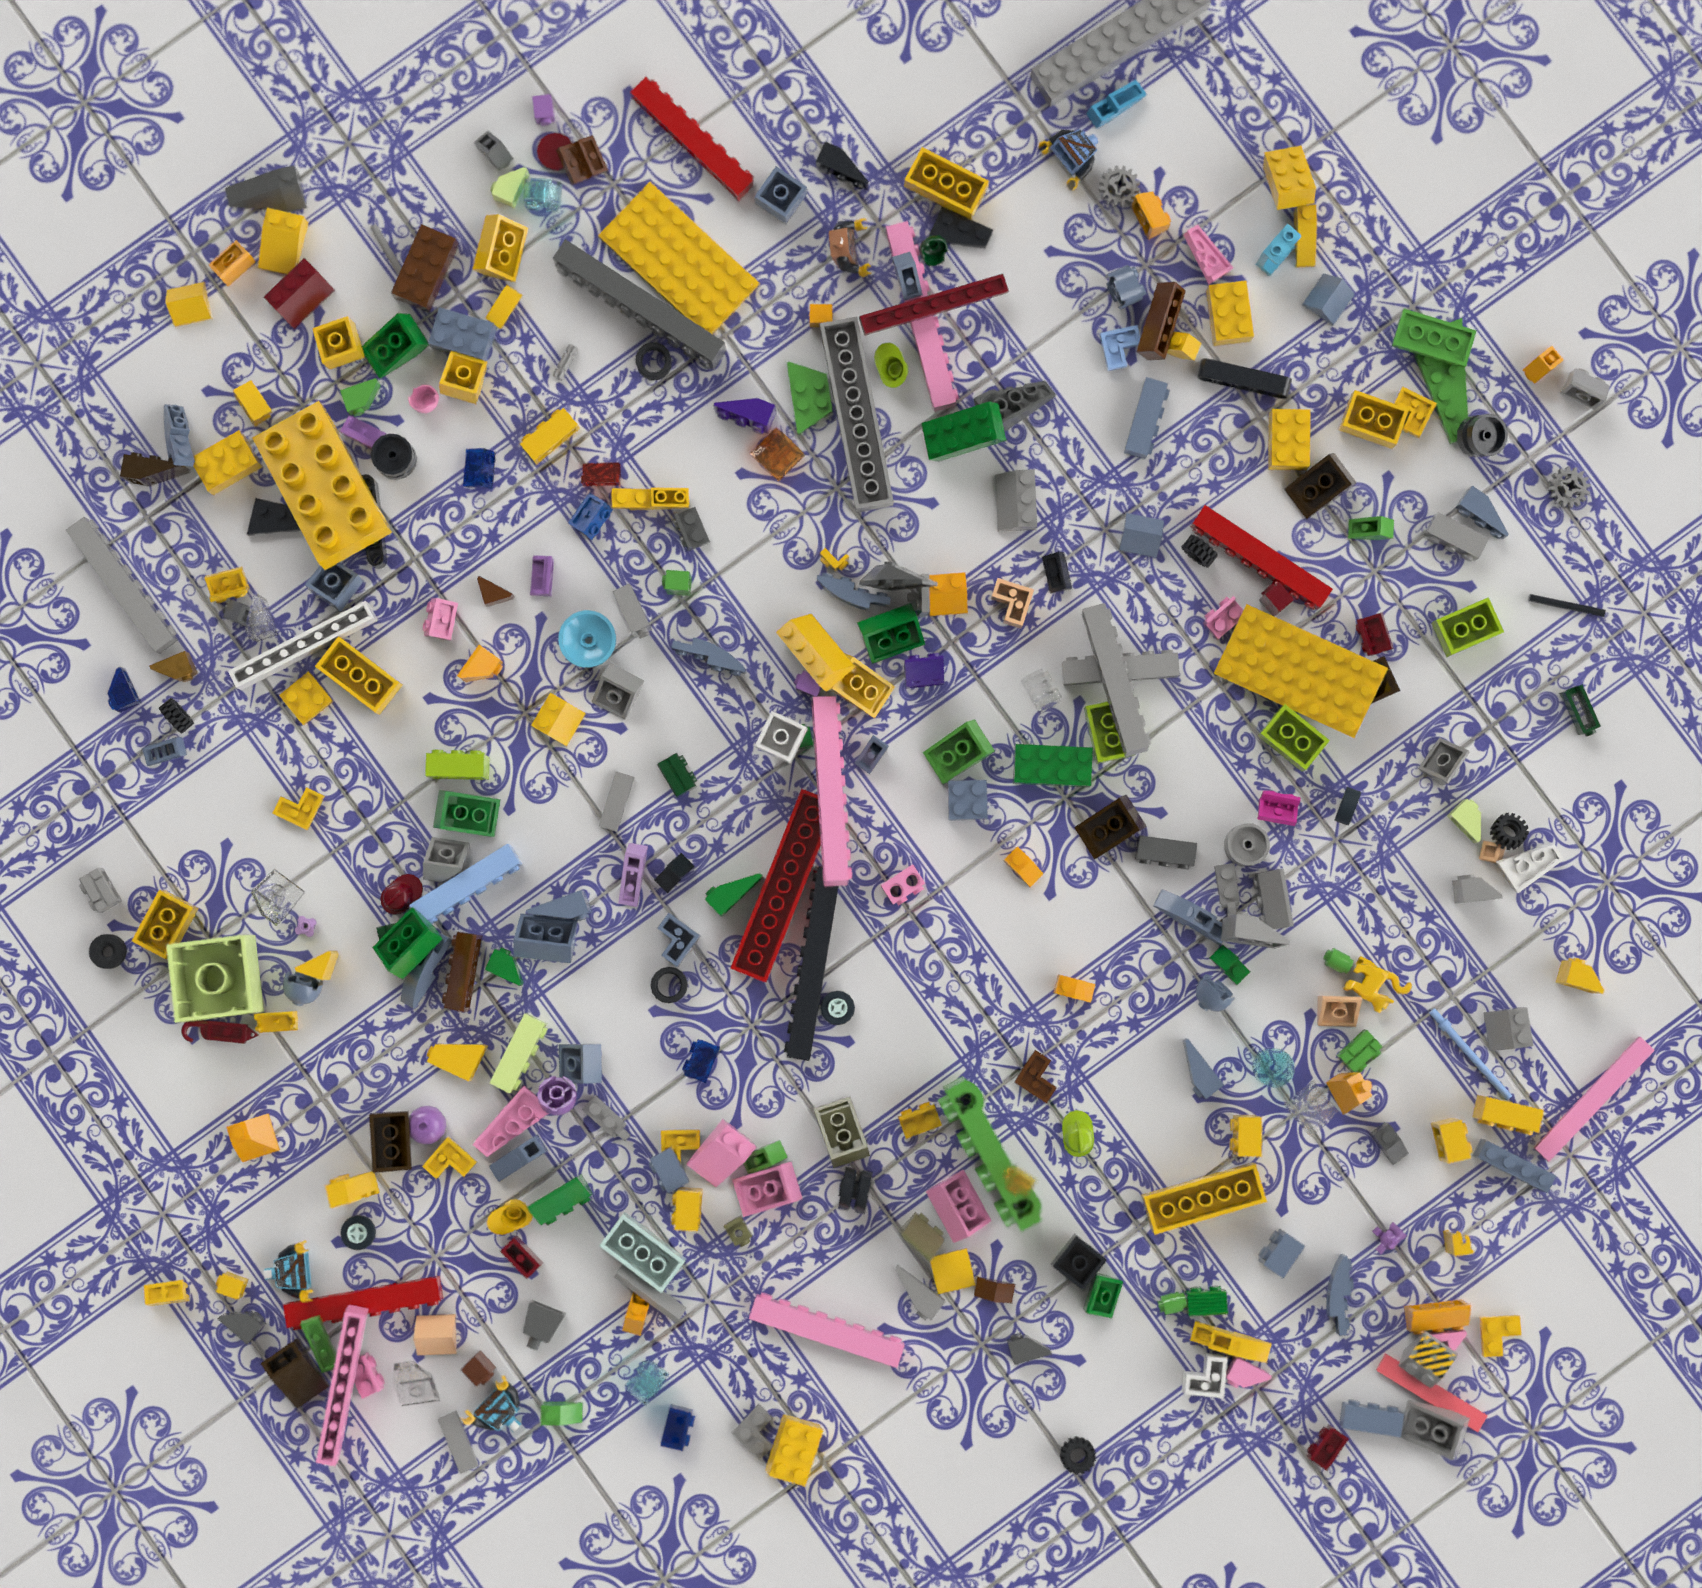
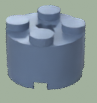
M1125 265L1105 275V278H1109V281L1106 282L1108 291L1114 303L1119 302L1120 305L1117 307L1120 310L1141 301L1143 296L1146 295L1144 286L1139 284L1137 279L1139 275L1134 266Z

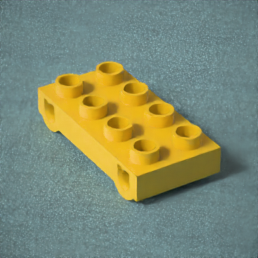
M320 401L313 403L252 437L312 553L324 570L392 533L383 513L375 502L340 437L334 422Z

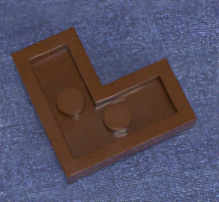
M1034 1050L1014 1082L1047 1103L1057 1088L1041 1077L1051 1060Z

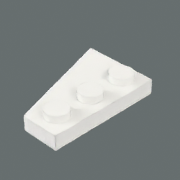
M1549 843L1496 861L1514 891L1519 893L1563 861L1564 858L1555 844Z

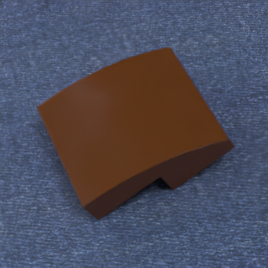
M593 135L579 139L575 143L556 150L571 186L608 171Z

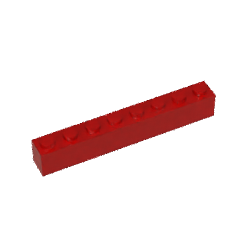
M645 76L630 91L631 98L739 201L754 186V176L747 169L744 171L735 157L732 156L730 158L726 154L727 150L720 143L717 145L708 131L703 132L699 128L700 124L694 118L690 119L682 106H676L672 102L673 98L667 92L663 93L655 80H649Z
M1204 505L1190 526L1195 534L1200 537L1205 536L1213 546H1220L1225 549L1224 552L1232 558L1235 556L1241 560L1240 563L1245 567H1252L1257 570L1256 573L1264 579L1266 577L1273 581L1274 585L1280 582L1294 599H1301L1305 602L1304 605L1311 610H1319L1333 590V588L1207 505Z
M439 1275L310 1298L312 1301L302 1302L301 1300L287 1302L283 1305L286 1328L293 1327V1330L302 1329L301 1321L320 1315L323 1324L325 1321L330 1320L331 1324L342 1322L349 1305L367 1308L370 1317L381 1315V1311L388 1310L389 1313H396L401 1311L400 1308L408 1307V1310L420 1308L419 1305L426 1303L427 1307L439 1304L438 1301L444 1298Z

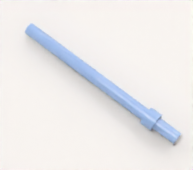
M1435 1008L1432 1009L1429 1014L1436 1020L1438 1027L1451 1037L1505 1100L1512 1097L1510 1092L1456 1033L1448 1019H1444Z

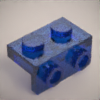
M485 448L466 449L463 487L493 488L496 461L495 451Z
M698 1039L697 1042L693 1041L689 1050L692 1053L690 1060H685L682 1068L685 1071L684 1076L706 1083L720 1047L702 1039Z

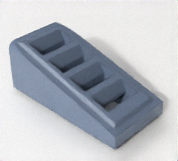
M175 737L142 748L147 766L187 755L182 737ZM167 745H168V747H169V750H170V754H171V755H169V753H168ZM159 748H161V752H162V755H163L162 758H161V754H160ZM151 750H154L156 760L153 759Z

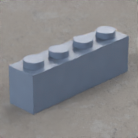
M1146 377L1124 449L1125 454L1146 459L1148 454H1152L1154 444L1151 441L1153 436H1157L1159 426L1156 424L1158 418L1162 419L1165 409L1162 407L1163 400L1167 401L1170 392L1167 389L1168 383Z
M1480 1139L1472 1155L1546 1193L1549 1192L1556 1178V1175L1484 1139Z

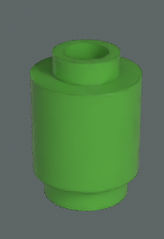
M1332 948L1331 951L1327 950L1323 957L1326 966L1346 974L1354 960L1350 959L1349 955L1335 948Z
M1174 1292L1160 1296V1300L1157 1301L1160 1312H1164L1165 1315L1183 1311L1184 1308H1188L1183 1292Z

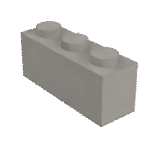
M1439 512L1433 516L1424 533V536L1428 537V541L1434 544L1440 543L1445 546L1444 549L1447 551L1457 552L1462 555L1463 559L1470 562L1479 559L1489 540L1488 537Z

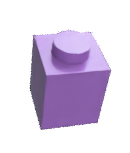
M551 94L532 96L534 117L537 125L548 126L556 122Z
M804 670L802 674H797L794 681L796 690L812 697H818L821 687L812 676Z

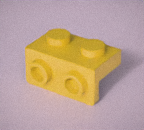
M243 567L204 577L210 593V602L222 603L230 597L241 598L249 590Z

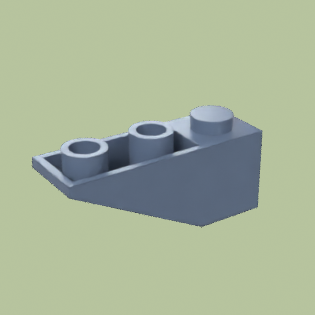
M1473 485L1468 488L1455 507L1459 510V514L1473 519L1478 527L1489 530L1494 538H1501L1502 540L1506 538L1509 534L1489 497Z
M537 1134L490 1164L489 1168L498 1182H500L548 1150Z

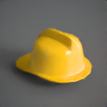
M511 1199L505 1202L502 1207L491 1212L487 1219V1226L492 1233L504 1235L529 1225L533 1216L528 1211L525 1202Z

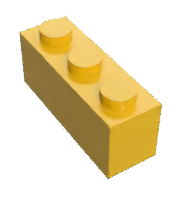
M565 408L557 409L551 414V418L547 422L543 421L536 427V431L525 435L521 439L520 445L537 465L575 434L580 427Z

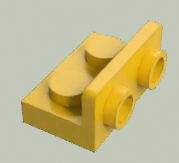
M930 1102L918 1105L919 1109L912 1111L910 1108L900 1112L901 1116H898L906 1139L942 1126L934 1103L930 1105Z

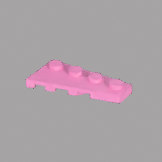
M523 1085L472 1145L488 1157L511 1139L548 1115V1113L539 1104L538 1096Z

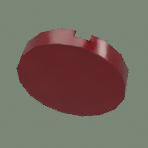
M551 133L540 140L537 146V155L543 167L552 171L564 170L556 150L572 144L567 136L562 133Z

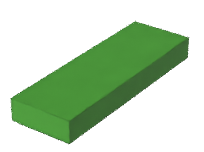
M320 1315L301 1321L300 1325L321 1372L333 1370L337 1353Z

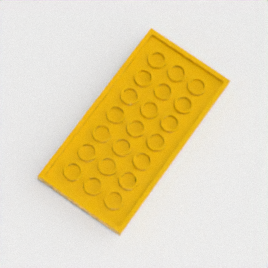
M651 182L598 235L609 248L680 314L711 334L760 285L751 274Z
M1246 604L1213 674L1278 704H1286L1289 708L1304 716L1355 738L1388 668Z

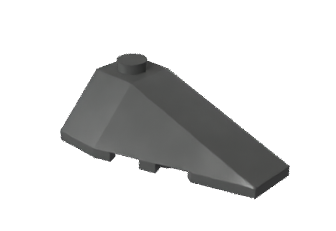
M1046 381L1024 384L1022 387L1013 388L1011 386L1006 387L1004 390H989L975 397L974 403L975 406L985 402L998 403L1005 432L1055 398L1056 394Z
M888 561L884 562V565H876L859 581V585L886 591L937 586V582L904 567L895 566V562Z

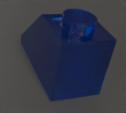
M122 667L116 668L107 693L109 696L108 704L112 710L115 709V711L121 713L140 704L141 701L126 669Z

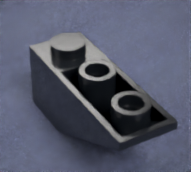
M825 141L816 160V168L823 174L830 173L834 175L839 181L853 183L852 185L857 189L862 190L864 188L868 190V180L845 151Z

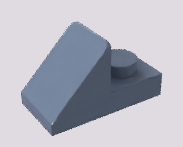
M873 735L854 764L870 774L889 746Z

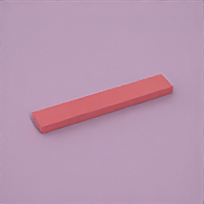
M1385 1353L1376 1371L1430 1404L1452 1410L1470 1418L1468 1427L1479 1432L1488 1415L1437 1384L1429 1388L1399 1367L1398 1360Z

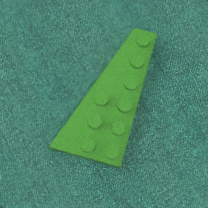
M1462 318L1450 322L1463 326ZM1413 353L1431 399L1437 403L1435 409L1450 444L1457 442L1458 428L1462 421L1468 417L1465 368Z

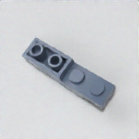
M165 404L164 432L168 458H172L174 465L193 467L194 457L188 438L190 429L184 407Z
M822 573V576L817 575V582L827 592L848 605L869 611L870 604L884 607L890 606L891 597H887L888 594L883 592L871 594L869 590L858 588V591L854 590L855 582H852L851 578L841 577V579L833 578V575Z
M693 637L692 645L673 641L671 648L677 655L686 656V654H692L698 660L708 658L707 665L713 671L722 672V669L730 671L729 674L735 676L746 673V669L736 658L710 642Z
M1163 889L1160 891L1153 904L1155 908L1183 926L1188 925L1217 945L1222 944V923L1217 920V916L1176 894Z
M441 933L439 934L443 939L405 977L400 1001L413 1009L417 1007L436 976L432 972L452 943L450 938Z
M1340 1254L1335 1262L1329 1278L1326 1295V1314L1329 1317L1335 1318L1336 1334L1339 1336H1346L1347 1330H1350L1349 1319L1345 1315V1310H1348V1303L1344 1296H1350L1351 1290H1354L1353 1279L1350 1278L1349 1270H1352L1351 1259H1348V1256L1345 1254Z

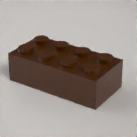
M421 224L391 291L393 297L430 313L459 247L456 238Z

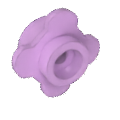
M304 916L298 917V926L295 928L296 934H306L307 937L313 936L317 923L314 918L307 919Z

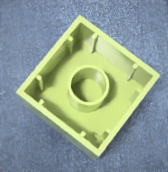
M238 935L166 945L175 1023L264 1012L255 935Z

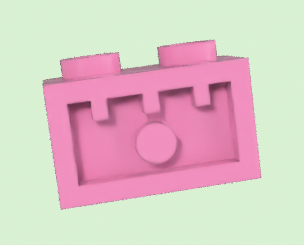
M1234 596L1230 599L1226 597L1219 603L1221 607L1217 611L1212 609L1204 616L1206 620L1203 624L1217 640L1238 623L1243 609L1235 601L1236 598Z
M439 598L431 599L426 607L428 616L427 620L423 623L424 636L451 640L458 603Z
M368 1352L359 1356L354 1381L362 1399L381 1391L384 1388L383 1384H385L381 1373L378 1374L375 1368L377 1364L374 1357L370 1356Z

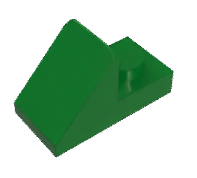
M1223 944L1209 957L1235 985H1238L1251 972L1239 960V957Z

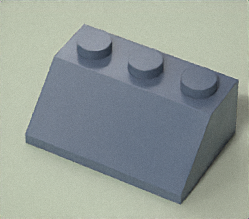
M521 913L513 940L514 957L571 963L578 921Z

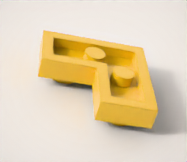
M1402 386L1394 401V404L1409 409L1408 412L1410 414L1402 430L1419 438L1437 403Z
M306 787L298 804L280 796L272 814L305 830H309L325 796Z
M700 1129L661 1130V1152L672 1146L681 1163V1150L699 1149Z
M448 1136L422 1167L436 1179L439 1178L449 1165L465 1177L478 1161Z
M1519 1315L1480 1317L1483 1357L1503 1356V1336H1522Z

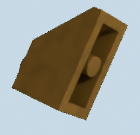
M186 651L149 665L151 670L182 682H188L194 679L193 676L198 674L190 653Z

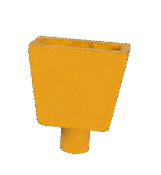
M1359 1072L1339 1073L1326 1082L1343 1115L1372 1097L1370 1092L1372 1089L1371 1082L1364 1080Z

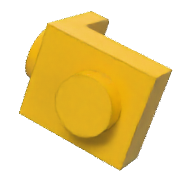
M826 548L820 552L822 564L827 568L830 566L835 572L838 569L842 571L849 564V556L847 554L838 561Z

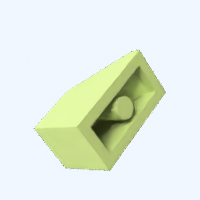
M523 167L499 176L497 182L494 181L490 191L492 192L493 199L515 208L530 175L528 169Z
M1464 799L1447 817L1473 843H1478L1481 840V812L1478 810L1479 806L1473 800Z

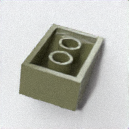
M851 1097L814 1108L833 1168L870 1156Z
M915 1212L900 1228V1233L903 1238L931 1262L945 1240L942 1236L944 1233L936 1225L933 1228L928 1224L929 1219L922 1212L920 1214Z

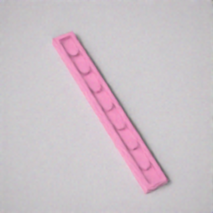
M1638 1037L1533 1148L1546 1161L1550 1162L1655 1050L1644 1039Z

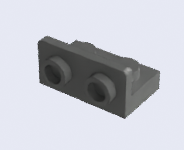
M696 507L679 514L677 512L674 513L675 519L672 521L676 530L680 529L683 535L679 538L684 548L688 547L689 551L710 543Z

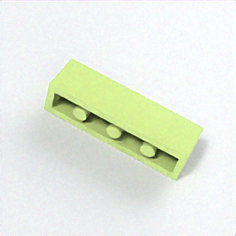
M524 1013L489 1082L490 1084L508 1093L518 1090L522 1082L519 1080L522 1073L526 1074L531 1063L528 1061L531 1055L535 1056L539 1049L537 1045L539 1039H543L548 1031L545 1028L546 1022L528 1013Z

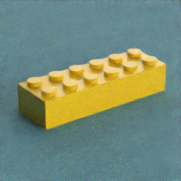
M1253 1162L1141 1195L1152 1233L1155 1235L1267 1202L1257 1166Z

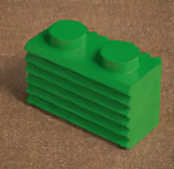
M1209 1286V1290H1202V1287H1190V1291H1185L1188 1306L1187 1315L1228 1314L1227 1291L1221 1289V1286Z

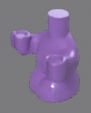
M1394 1222L1390 1224L1386 1232H1383L1378 1226L1372 1231L1380 1238L1381 1244L1376 1248L1379 1254H1382L1385 1250H1393L1401 1240L1407 1237Z

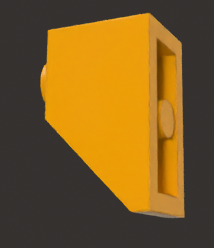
M1551 346L1522 370L1526 378L1535 384L1564 359Z
M1018 846L1003 860L1029 887L1043 875V872Z
M1058 975L1053 993L1091 1003L1095 984Z

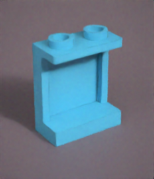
M1287 223L1262 252L1255 265L1268 276H1271L1294 250V245L1301 238V234Z

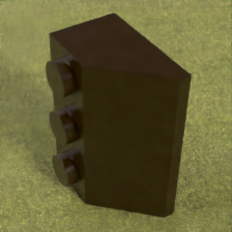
M409 1111L370 1113L372 1173L412 1170Z

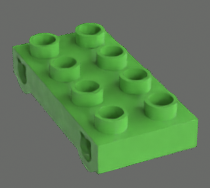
M963 1076L943 1086L947 1095L938 1099V1102L950 1123L958 1118L961 1120L965 1130L956 1135L968 1157L970 1158L977 1153L980 1155L984 1164L978 1166L975 1170L986 1191L989 1193L997 1188L1000 1192L1002 1199L993 1204L1006 1228L1016 1223L1022 1232L1042 1221L1040 1217L1042 1205L1039 1197L1030 1186L1021 1182L982 1110L984 1107L983 1093L975 1084L967 1081ZM966 1093L970 1094L972 1097L971 1102L963 1105L960 1097ZM1027 1199L1026 1205L1019 1208L1018 1201Z

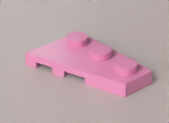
M1199 225L1187 230L1183 235L1209 285L1234 268Z

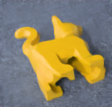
M1360 956L1353 972L1364 974L1365 977L1362 983L1348 980L1343 987L1346 991L1351 989L1355 991L1362 999L1371 1002L1376 1013H1381L1389 1004L1394 1003L1388 996L1378 993L1385 980H1391L1393 989L1401 995L1408 994L1412 989V984L1408 982L1404 987H1401L1396 974L1379 968L1372 961Z

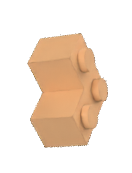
M997 578L991 600L1009 605L1003 623L1021 629L1034 589Z

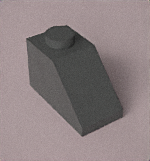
M489 131L474 142L499 171L508 167L514 159L504 144Z
M230 599L229 603H226L224 606L223 617L249 628L256 610Z
M1384 1122L1369 1133L1392 1165L1409 1154L1401 1138L1389 1123Z
M253 1311L224 1313L218 1317L222 1324L246 1344L250 1343L267 1324L263 1321L264 1318L261 1314Z
M1016 1333L1007 1340L1014 1365L1052 1354L1048 1346L1026 1334Z

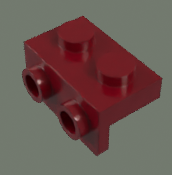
M1382 612L1357 619L1356 630L1358 635L1362 636L1363 642L1361 646L1365 654L1374 656L1394 649Z
M1330 1424L1320 1430L1316 1443H1311L1307 1449L1308 1459L1326 1471L1349 1440L1348 1437Z

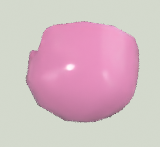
M421 385L413 389V393L408 397L410 406L417 412L427 414L437 407L439 394L432 386Z

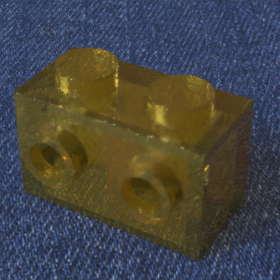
M1016 1164L1013 1167L1009 1166L1003 1175L1005 1178L1004 1182L1007 1184L1006 1188L1015 1195L1020 1193L1027 1197L1037 1182L1034 1176Z

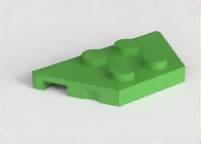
M787 362L797 435H800L810 426L818 423L823 417L825 418L832 413L828 379L826 373Z

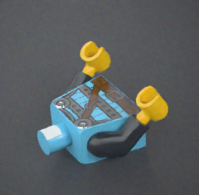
M306 1240L287 1246L279 1253L278 1258L274 1260V1267L264 1269L265 1280L275 1279L276 1288H281L282 1292L298 1298L302 1302L312 1301L308 1294L313 1293L312 1289L305 1290L312 1287L309 1249L306 1250L303 1246L307 1242Z
M505 1375L501 1376L503 1382L499 1383L495 1380L497 1388L474 1410L473 1413L475 1415H472L469 1410H465L468 1417H460L465 1425L471 1424L491 1431H499L506 1425L512 1432L521 1425L514 1417L520 1409L518 1391L512 1384L507 1382Z

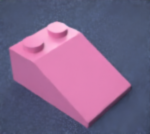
M722 1119L687 1162V1166L717 1187L747 1160L756 1149V1146L744 1134Z
M792 1162L732 1180L743 1217L803 1199Z

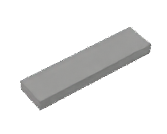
M624 1264L621 1265L614 1276L618 1281L676 1324L686 1310L685 1306L664 1291L662 1293Z

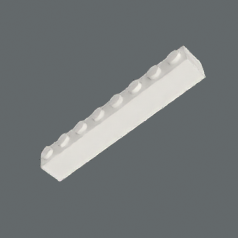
M364 601L229 670L228 673L236 688L244 690L332 645L338 636L343 639L377 622L378 619L370 604Z

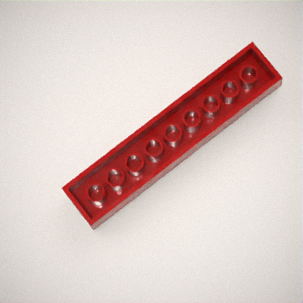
M801 788L730 969L765 983L768 981L821 847L817 794Z

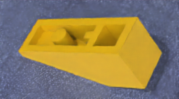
M1316 205L1297 206L1293 212L1294 229L1301 234V238L1295 244L1296 268L1315 267L1317 240Z

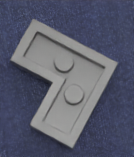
M760 1404L732 1431V1434L759 1460L773 1446L760 1432L771 1421L773 1416Z

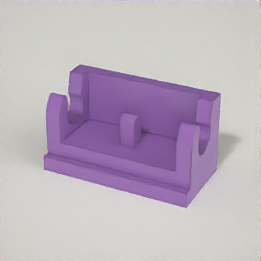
M348 416L343 427L340 429L344 436L370 449L378 438L386 435L385 432L354 416Z
M534 555L532 559L530 595L551 597L554 558L552 556Z

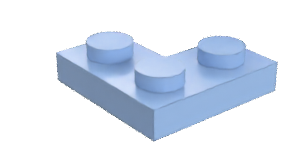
M1138 325L1100 333L1108 371L1127 367L1124 349L1138 346L1140 341Z

